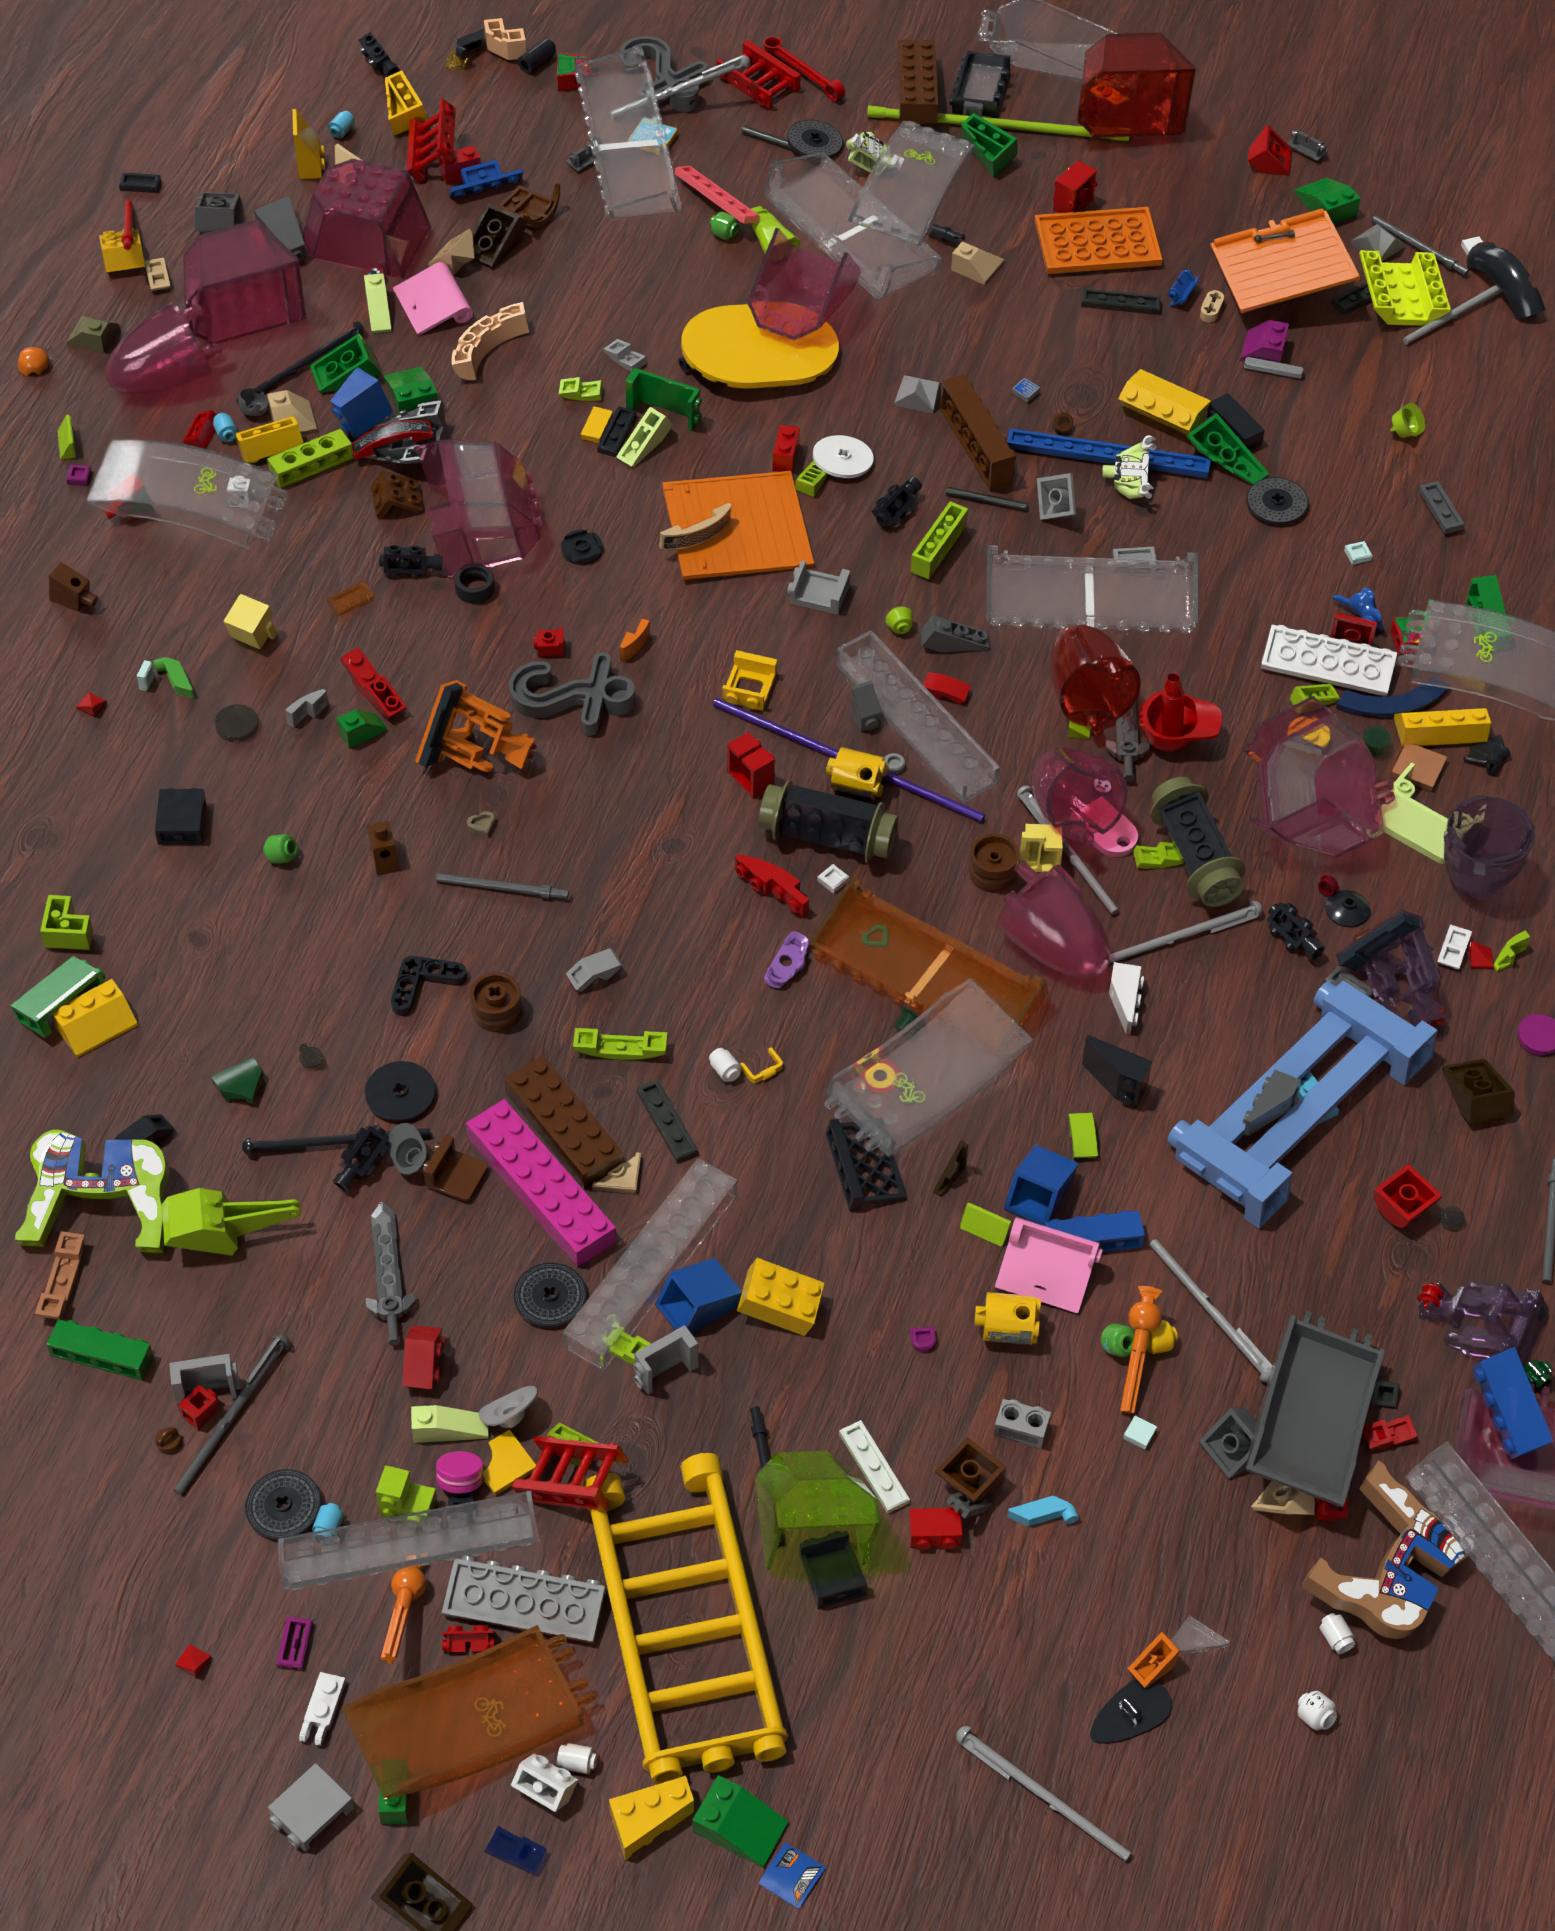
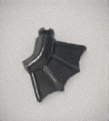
M1498 735L1488 739L1487 742H1480L1478 745L1471 746L1469 754L1463 760L1484 764L1487 772L1495 773L1501 761L1509 758L1511 753L1509 748L1505 747L1502 736Z

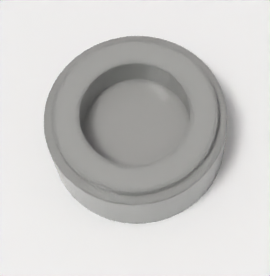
M892 753L884 757L886 763L889 764V773L898 775L903 772L905 760L901 755Z

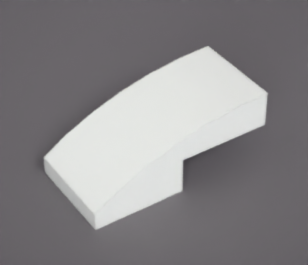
M1450 925L1437 963L1459 970L1472 931Z

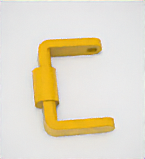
M771 1047L767 1050L776 1062V1065L761 1071L759 1074L754 1076L743 1062L740 1063L741 1070L751 1083L756 1084L766 1080L783 1069V1061Z

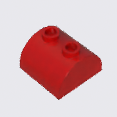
M1407 1164L1374 1189V1200L1379 1211L1390 1223L1400 1228L1406 1227L1438 1203L1443 1196L1410 1164Z

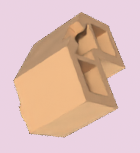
M502 18L484 20L487 50L507 60H517L526 53V40L523 28L504 30Z

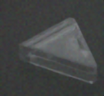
M1190 1615L1172 1638V1642L1181 1650L1180 1653L1186 1652V1654L1207 1651V1649L1227 1648L1230 1642Z

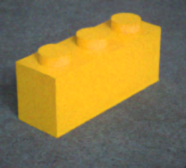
M294 416L235 434L245 463H255L261 458L272 457L304 444L298 422Z

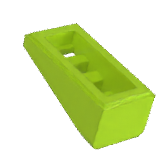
M812 461L797 478L795 489L798 492L814 497L829 474L822 471Z
M1332 684L1297 686L1290 696V700L1297 712H1304L1333 704L1340 699Z

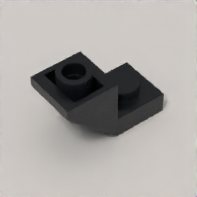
M162 1114L144 1115L119 1133L115 1140L152 1141L153 1137L171 1136L175 1128Z

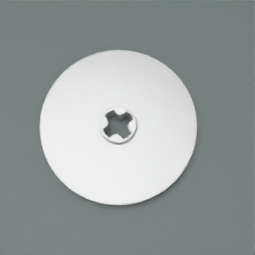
M843 435L829 436L818 441L813 449L815 464L825 473L835 477H859L867 473L873 465L874 457L871 449L865 443L853 437Z

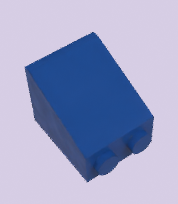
M359 368L352 372L330 400L333 406L332 412L341 423L340 429L346 436L350 435L354 439H357L393 413L379 380Z
M1035 1145L1015 1170L1004 1209L1044 1226L1045 1222L1052 1220L1073 1183L1079 1163Z
M712 1258L671 1271L655 1305L675 1330L685 1325L690 1333L693 1334L734 1309L742 1291L716 1258Z

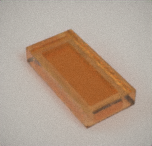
M361 581L327 598V604L339 617L373 600L374 594Z

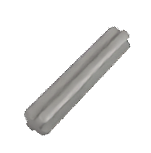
M1247 357L1244 364L1245 369L1301 379L1303 375V367Z

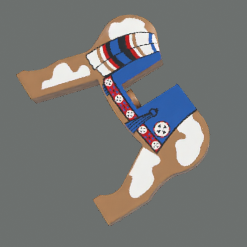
M1378 1460L1359 1489L1397 1529L1400 1536L1393 1542L1383 1557L1375 1579L1339 1575L1329 1567L1327 1561L1320 1557L1312 1566L1301 1587L1334 1609L1346 1611L1361 1618L1376 1633L1391 1639H1401L1409 1636L1423 1622L1439 1589L1407 1567L1412 1558L1440 1577H1443L1453 1567L1468 1557L1471 1552V1539L1464 1525L1456 1518L1424 1508L1407 1488L1393 1479L1385 1464Z

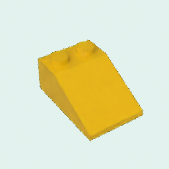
M292 109L293 137L299 179L322 178V170H325V160L321 158L325 157L324 145L320 146L319 137L297 109Z

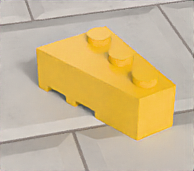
M403 71L386 77L388 120L393 135L395 136L409 130L410 120L414 117L421 122L427 121L423 104Z
M686 1776L609 1799L610 1814L625 1860L630 1858L632 1853L642 1846L650 1844L659 1834L665 1830L668 1831L694 1813V1799Z

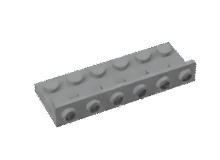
M462 1556V1559L454 1558L442 1615L594 1644L603 1598L606 1596L607 1591L605 1586H602V1583L596 1580L588 1579L587 1582L576 1581V1577L570 1575H562L559 1578L552 1576V1573L544 1570H537L536 1573L527 1572V1569L522 1566L512 1565V1568L502 1567V1564L499 1562L487 1561L485 1564L477 1562L476 1558Z

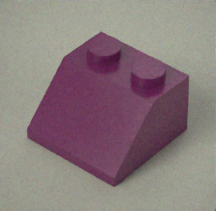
M1268 320L1248 330L1240 361H1245L1247 357L1281 363L1289 323Z

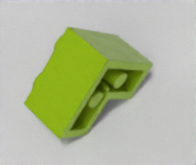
M48 895L40 930L44 947L90 950L94 932L90 915H75L71 896Z
M385 1465L376 1490L380 1515L388 1520L399 1519L407 1521V1523L413 1526H428L437 1502L436 1488L411 1483L410 1471Z

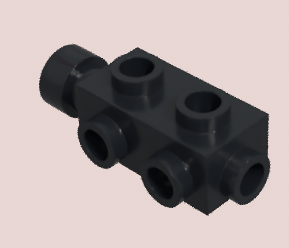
M371 32L358 40L362 46L360 51L365 58L369 56L370 59L368 61L374 70L378 68L381 74L384 73L387 77L400 71L399 67L390 60Z
M911 476L904 484H894L887 490L888 494L876 501V506L871 512L882 527L896 526L902 521L900 516L913 509L912 503L915 501L913 495L917 494L922 488L920 480Z
M384 546V554L379 555V567H383V573H388L391 577H398L401 573L417 578L421 574H426V568L442 571L443 554L426 556V548H421L420 546Z
M1291 903L1274 904L1269 909V917L1266 919L1270 923L1269 929L1276 935L1281 934L1285 938L1284 944L1290 949L1306 950L1305 953L1312 960L1318 958L1324 952L1325 946L1319 940H1314L1318 933L1313 929V923L1305 917L1302 918L1298 914L1299 910Z
M369 1125L365 1129L361 1127L354 1136L356 1142L352 1147L348 1146L340 1156L343 1160L339 1166L343 1168V1171L338 1173L333 1180L337 1187L348 1192L354 1184L352 1181L355 1177L359 1179L363 1175L367 1177L376 1166L372 1162L377 1156L381 1158L389 1147L386 1145L389 1138L385 1136L386 1131L378 1125L373 1127ZM366 1140L372 1142L371 1148L365 1145ZM352 1159L358 1160V1167L352 1164Z

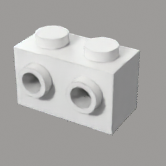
M532 1754L519 1764L511 1786L556 1812L569 1802L578 1779L571 1776L570 1772L566 1769L558 1768L549 1763L548 1759L544 1756Z

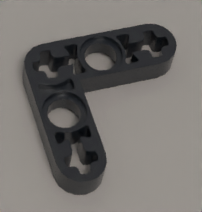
M418 956L406 957L401 963L391 998L393 1013L404 1016L411 1012L420 980L461 985L467 979L466 967L459 962ZM412 965H415V967H413L412 969V975H410L408 968H411ZM432 967H437L440 969V972L431 974L428 970ZM405 982L413 984L410 989L400 987ZM402 997H404L405 1003L402 1006H398L401 1004Z

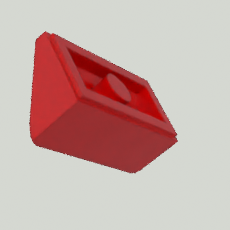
M213 410L197 413L183 443L207 448L215 433L213 421L216 413Z

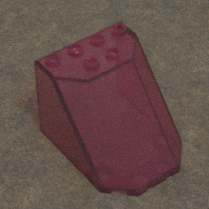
M775 228L747 304L758 328L795 341L822 327L854 290L861 269L847 252H844L841 262H837L793 246L779 228Z

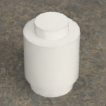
M718 1048L710 1054V1065L723 1081H734L739 1077L742 1067L728 1050Z
M1332 1613L1322 1619L1319 1629L1332 1650H1336L1338 1654H1343L1355 1646L1354 1635L1342 1615Z
M568 1743L567 1745H561L559 1748L557 1766L563 1767L567 1771L589 1774L591 1769L595 1770L598 1755L594 1753L593 1747Z

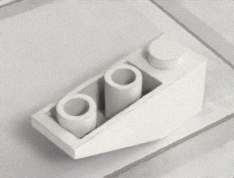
M1114 962L1109 995L1125 1033L1130 1035L1132 1026H1137L1138 1013L1134 1012V1009L1140 1006L1141 994H1137V990H1142L1144 976H1140L1141 966Z

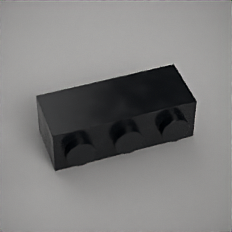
M1229 393L1211 401L1207 410L1208 419L1217 413L1248 450L1262 445L1265 430Z

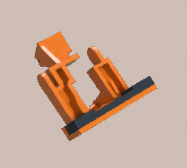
M458 680L442 684L415 762L427 767L441 762L443 755L469 769L478 768L485 772H491L493 765L481 758L484 749L467 740L473 737V727L476 723L481 726L480 731L494 738L490 754L495 755L502 752L506 755L505 760L523 769L527 760L534 756L531 750L537 748L534 743L535 739L528 736V734H511L510 731L513 722L509 721L511 715L466 692L467 685ZM457 713L467 718L465 727L452 729Z

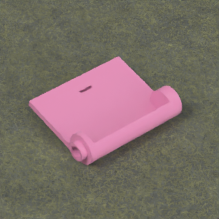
M438 262L393 287L418 336L452 317L458 323H465L473 316L471 307L450 269L444 262Z
M1016 1217L995 1288L1016 1295L1036 1296V1298H1041L1042 1303L1078 1314L1094 1262L1099 1263L1103 1249L1099 1248L1100 1243Z

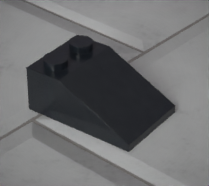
M1090 1035L1086 1037L1082 1065L1115 1099L1125 1105L1137 1108L1148 1087L1152 1061Z

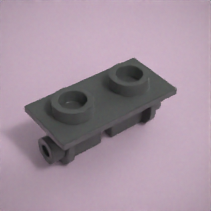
M1299 129L1292 131L1291 137L1293 138L1287 143L1291 148L1316 161H1319L1329 151L1326 149L1327 146L1324 145V142L1313 137L1308 140L1309 135Z
M600 139L593 140V142L586 145V149L583 147L571 153L566 163L577 172L583 170L607 155L605 151L598 152L597 146L603 145V142Z

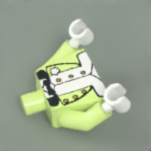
M862 132L860 135L856 133L846 143L847 148L851 149L848 161L877 177L880 176L885 168L896 167L901 169L905 161L895 155L893 158H890L887 154L885 143L875 138L872 132Z
M1148 435L1143 439V442L1116 455L1115 466L1103 465L1102 478H1114V489L1129 499L1143 496L1151 498L1152 494L1148 490L1154 489V487L1147 483L1149 451L1147 450L1156 449L1157 445L1150 444L1156 438Z

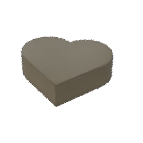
M489 811L470 816L467 819L468 830L485 837H489L495 825V816Z

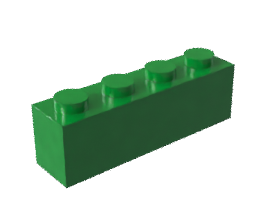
M58 1319L47 1342V1347L52 1357L140 1381L143 1380L153 1358L151 1346L145 1340L126 1338L120 1333H107L94 1326H81L72 1320L66 1322Z

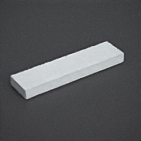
M860 1420L839 1430L840 1437L887 1514L910 1504L908 1495L863 1422Z

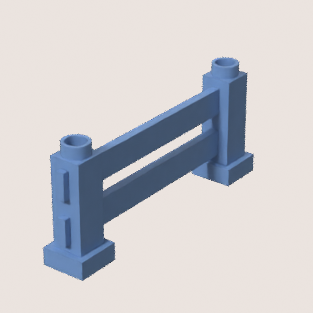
M1344 980L1338 986L1327 981L1319 988L1313 1000L1314 1005L1322 1009L1321 1020L1209 1127L1198 1119L1192 1125L1185 1120H1181L1171 1130L1167 1142L1176 1148L1175 1159L1244 1206V1219L1260 1229L1289 1200L1292 1172L1279 1164V1162L1383 1060L1391 1065L1390 1076L1405 1086L1433 1058L1437 1029L1423 1020L1414 1027ZM1345 1036L1358 1043L1247 1152L1234 1145L1245 1133L1243 1119L1248 1110L1252 1111L1255 1096L1262 1093V1086L1266 1077H1271L1274 1070L1301 1080Z

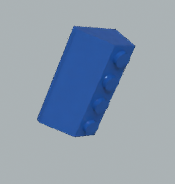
M1515 1347L1480 1361L1473 1366L1474 1379L1482 1388L1484 1393L1483 1401L1491 1410L1494 1428L1500 1432L1503 1440V1450L1509 1455L1511 1460L1537 1452L1554 1442Z

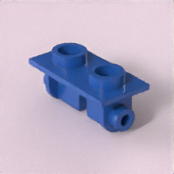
M1183 270L1177 281L1168 291L1169 298L1173 300L1170 303V307L1185 303L1189 299V294L1197 287L1196 284L1201 277L1194 278L1190 270Z

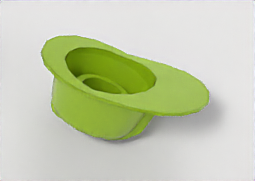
M1414 403L1406 404L1392 416L1393 427L1390 431H1396L1401 438L1415 437L1425 430L1423 413Z

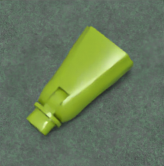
M762 206L751 208L760 216L759 222L751 223L766 258L769 261L779 259L781 253L784 256L795 254L800 245L799 239L786 229L767 209H763Z

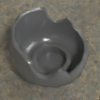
M253 387L244 388L239 392L238 405L242 413L257 417L263 415L269 409L268 398L264 392L257 394Z

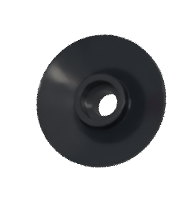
M1341 890L1328 897L1325 911L1329 919L1335 924L1351 928L1360 926L1367 921L1370 915V905L1361 894L1351 890Z

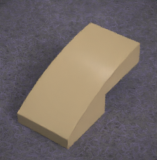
M164 258L146 260L145 267L151 291L171 288Z

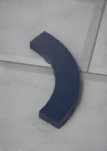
M1432 674L1418 688L1405 694L1390 697L1366 696L1346 689L1337 702L1336 708L1358 716H1363L1364 714L1376 716V718H1394V714L1419 712L1424 710V707L1436 703L1450 689L1451 682Z

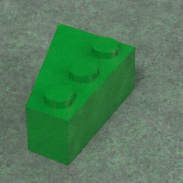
M975 113L971 114L961 124L962 140L993 177L1018 154L1017 138Z
M1496 575L1472 578L1465 602V609L1475 634L1479 637L1480 634L1485 636L1487 632H1493L1494 634L1488 633L1486 635L1492 637L1487 638L1490 641L1495 639V635L1497 636L1496 641H1487L1493 646L1492 649H1494V651L1491 650L1490 652L1508 650L1510 641L1513 639V633L1509 627ZM1481 639V643H1483L1485 646H1488V645ZM1485 648L1483 652H1488L1489 648Z

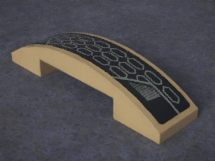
M727 503L713 509L712 518L684 530L676 525L660 532V549H683L711 539L721 532L730 521L732 505Z

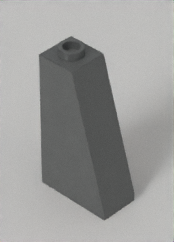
M289 197L254 210L256 226L284 255V259L289 266L306 259L305 244Z

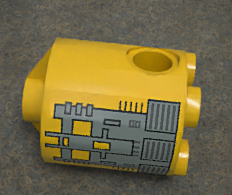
M841 747L836 759H829L826 775L832 776V790L874 800L882 795L884 786L881 785L882 777H886L889 764L886 763L884 757ZM868 772H872V777L869 780H865V775Z
M987 1292L985 1307L976 1306L974 1325L984 1326L983 1341L1023 1345L1037 1344L1041 1298Z

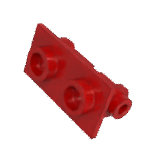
M489 1625L473 1626V1631H463V1626H448L447 1632H441L442 1635H447V1640H442V1650H447V1653L466 1652V1642H471V1652H489V1649H494V1638H489V1634L495 1633V1631L489 1630Z

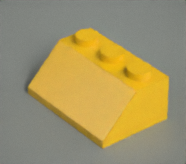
M113 979L70 1000L52 1014L56 1029L77 1058L138 1026L123 993Z

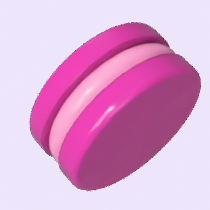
M456 1451L444 1454L436 1462V1483L441 1489L451 1493L474 1491L481 1486L483 1481V1462L477 1455L469 1452Z

